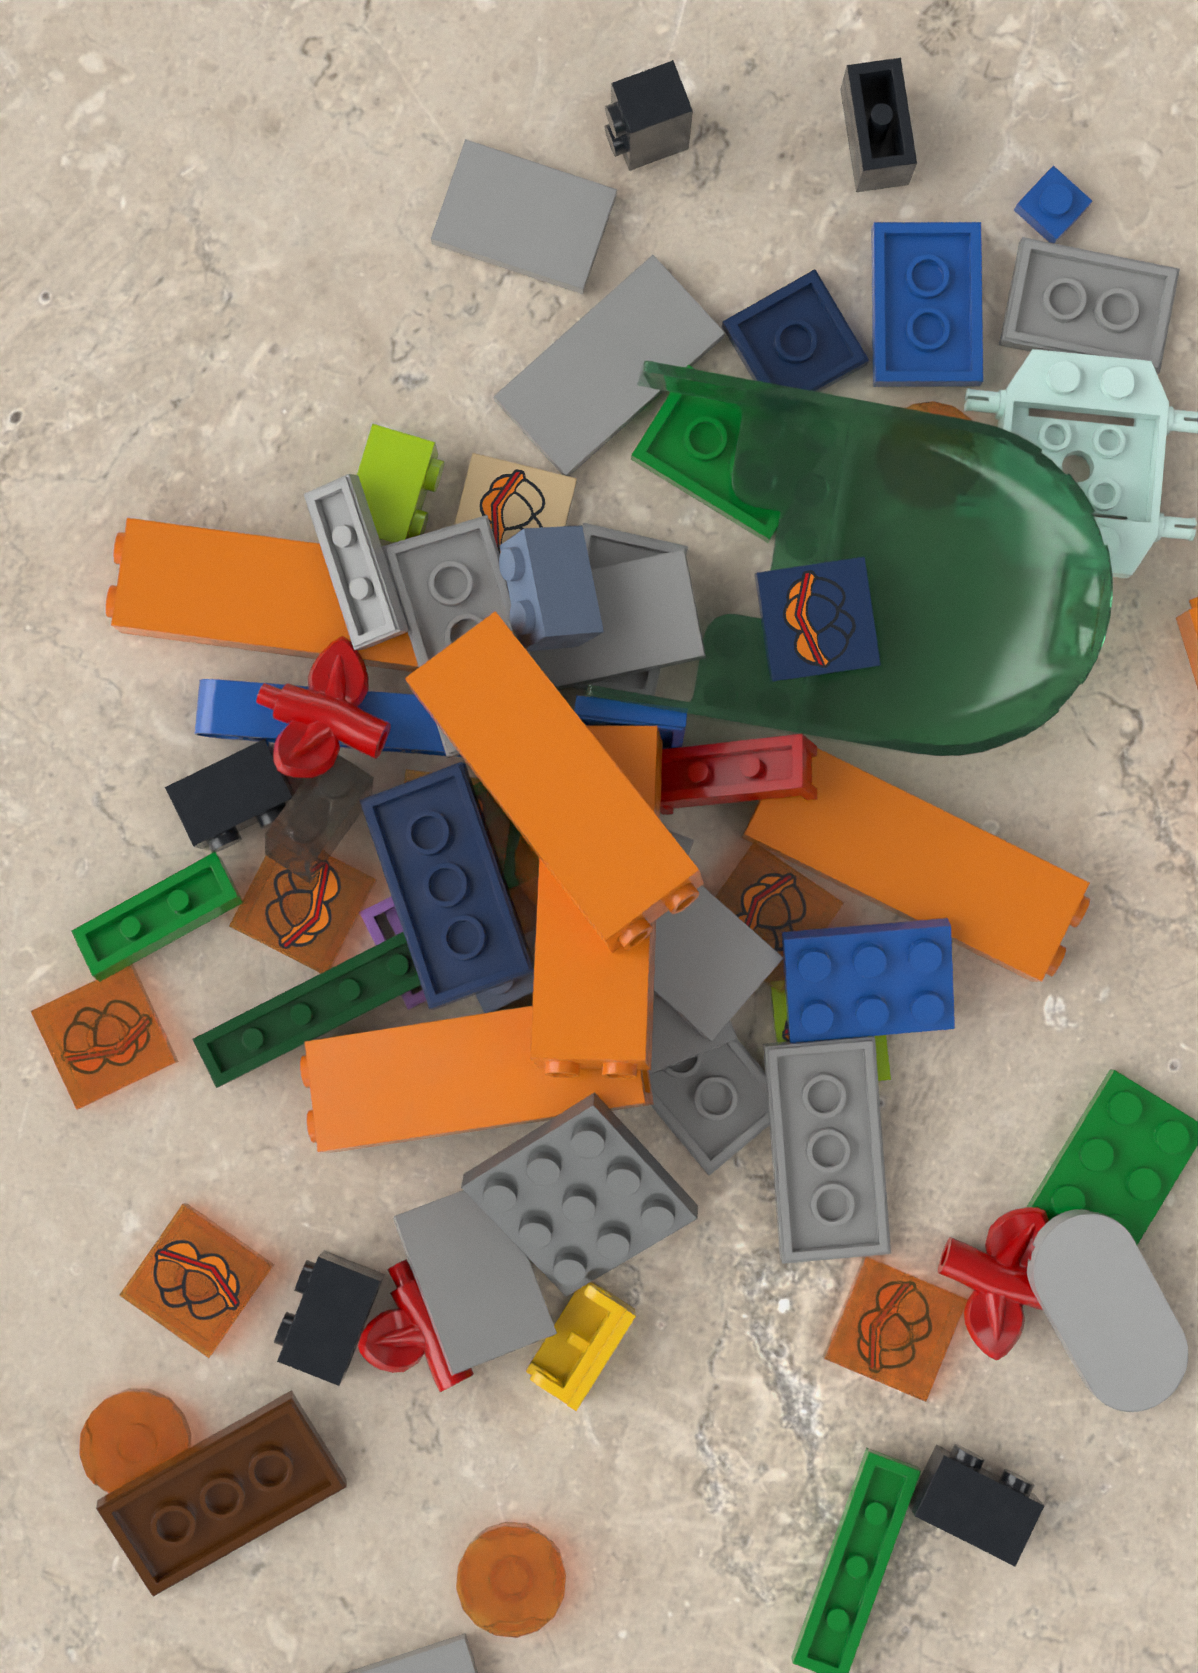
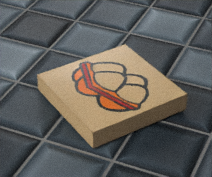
M472 453L454 525L487 515L500 554V545L524 528L566 526L577 478Z

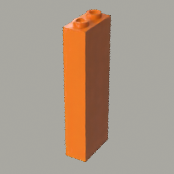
M127 518L125 532L117 533L113 557L114 563L120 565L117 586L110 585L107 592L106 616L112 618L111 626L121 633L317 659L331 642L341 636L351 641L320 543ZM408 632L365 650H358L365 665L369 667L414 672L419 668Z
M496 611L405 678L420 703L612 953L622 945L625 949L636 946L652 932L653 927L650 925L667 911H670L671 914L681 912L699 896L697 889L704 884L698 867Z
M586 726L660 819L662 739L658 727ZM539 858L530 1059L538 1068H545V1075L550 1077L575 1078L579 1077L580 1069H602V1076L606 1078H636L637 1070H651L656 920L650 924L653 927L652 932L642 942L630 949H625L622 945L612 953Z
M817 748V757H812V785L817 788V799L806 800L802 796L759 800L741 838L909 921L948 918L951 924L953 943L1031 982H1042L1045 974L1052 977L1056 973L1066 953V947L1060 945L1069 925L1076 928L1080 924L1090 904V898L1084 896L1090 882Z
M532 1006L305 1041L306 1055H303L300 1059L301 1078L304 1086L310 1088L313 1109L307 1113L308 1134L310 1140L313 1143H317L318 1152L330 1153L548 1121L594 1092L611 1111L654 1105L649 1070H637L636 1078L612 1079L603 1077L602 1069H580L579 1077L575 1078L546 1076L545 1068H538L530 1059Z

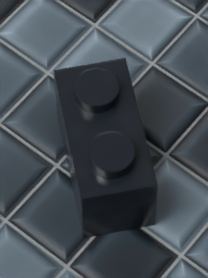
M901 57L847 65L840 91L856 192L909 185L917 165Z
M674 60L611 83V104L605 106L609 123L605 125V132L614 156L623 154L629 171L689 149L693 109Z
M263 739L165 787L193 847L204 849L209 846L212 853L219 852L242 840L239 831L256 823H259L261 829H265L291 816L288 808L299 803V800L287 776L277 771L273 757L274 749L268 741Z
M325 1250L318 1256L316 1263L306 1260L294 1290L303 1294L295 1315L289 1312L285 1313L274 1340L275 1344L283 1346L277 1362L340 1386L346 1376L385 1274Z
M954 1444L950 1452L936 1445L909 1503V1508L913 1515L1016 1567L1044 1508V1504L1032 1493L1035 1485L1007 1469H1004L1000 1477L982 1468L985 1460L962 1446Z

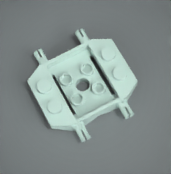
M1032 349L1005 390L1000 389L998 392L967 388L964 411L996 413L995 419L998 420L997 461L991 496L989 498L957 494L954 516L956 518L985 519V525H988V529L1009 567L1129 578L1133 575L1153 543L1158 542L1161 537L1194 540L1196 529L1193 528L1197 525L1196 518L1164 516V513H1160L1166 436L1170 431L1198 434V412L1175 410L1173 406H1169V401L1152 361ZM1029 408L1134 418V426L1029 416ZM1077 455L1086 460L1090 468L1088 479L1083 482H1075L1068 479L1062 469L1064 458ZM1020 508H1023V509H1033V510H1043V511H1053V512H1063V513H1073V514H1083V515H1093V516H1103V517H1113V518H1123V519H1125V520H1122V519H1112V518H1102V517H1092V516H1082V515H1072V514H1062V513H1052V512H1042V511H1032V510H1022V509H1020Z

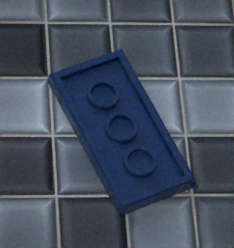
M456 763L359 800L429 1009H438L534 973V961L465 763Z

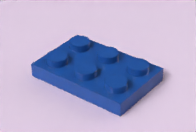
M874 222L871 229L873 387H980L983 382L981 222Z
M948 918L782 932L787 1027L790 1043L955 1029L951 924Z

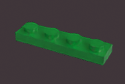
M866 1447L791 1656L793 1664L816 1673H849L921 1472L919 1467Z

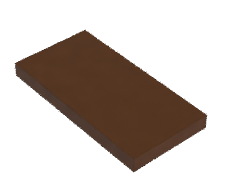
M291 1390L98 1499L96 1509L154 1597L346 1488L347 1481Z

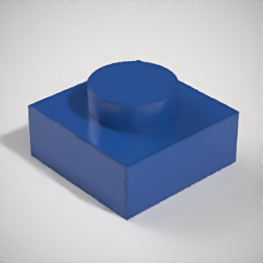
M1053 165L1017 203L1014 211L1048 242L1056 243L1089 208L1092 200Z

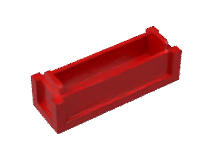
M802 733L662 749L660 813L662 815L673 814V809L793 796H802L806 800L817 799V788L812 785V757H817V746Z

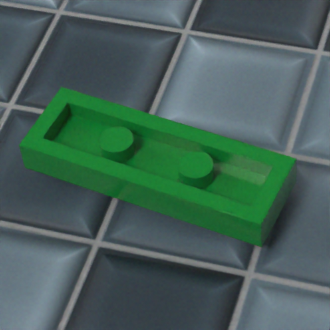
M213 852L71 930L92 977L101 982L244 902L222 858L216 852Z

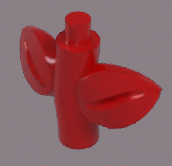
M344 636L331 642L317 657L308 675V689L289 683L285 684L282 689L264 683L258 692L256 703L274 710L273 719L288 724L278 735L273 753L277 771L284 775L295 778H313L323 775L335 763L340 751L339 741L375 759L380 756L386 744L391 724L358 708L369 690V676L366 665L358 650H354L352 642Z
M1038 1207L1019 1208L1000 1216L989 1228L985 1243L986 1253L969 1244L949 1237L940 1257L938 1274L951 1278L974 1290L964 1308L965 1325L969 1335L979 1349L996 1361L1010 1352L1022 1334L1025 1324L1023 1305L1043 1311L1031 1289L1027 1276L1028 1259L1031 1260L1032 1252L1035 1248L1032 1244L1040 1229L1049 1221L1046 1211Z
M407 1259L388 1268L387 1270L397 1288L390 1292V1295L398 1309H389L381 1312L367 1324L358 1343L359 1352L364 1359L379 1370L397 1373L405 1372L418 1364L425 1354L439 1392L474 1375L472 1368L451 1376Z

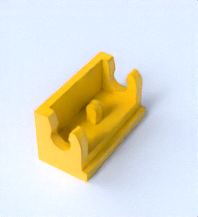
M593 1281L576 1290L554 1324L557 1334L543 1341L526 1368V1372L531 1375L530 1380L567 1404L568 1407L577 1411L635 1319V1308Z

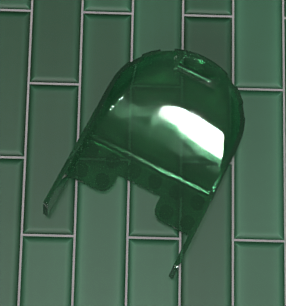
M644 361L638 376V386L733 403L740 407L742 418L731 475L732 488L735 495L744 504L780 512L770 570L865 557L881 665L770 682L761 618L739 614H724L715 618L705 630L703 643L706 659L699 660L694 692L689 702L589 684L584 687L583 696L687 713V717L783 734H804L810 739L918 755L962 756L989 751L1018 738L1025 737L1055 716L1059 709L1073 695L1078 686L1085 682L1098 659L1111 617L1113 573L1108 545H1104L1100 529L1094 518L1093 513L1095 510L1084 491L1069 473L1065 474L1051 459L1041 453L1042 449L1017 434L977 421L653 361Z

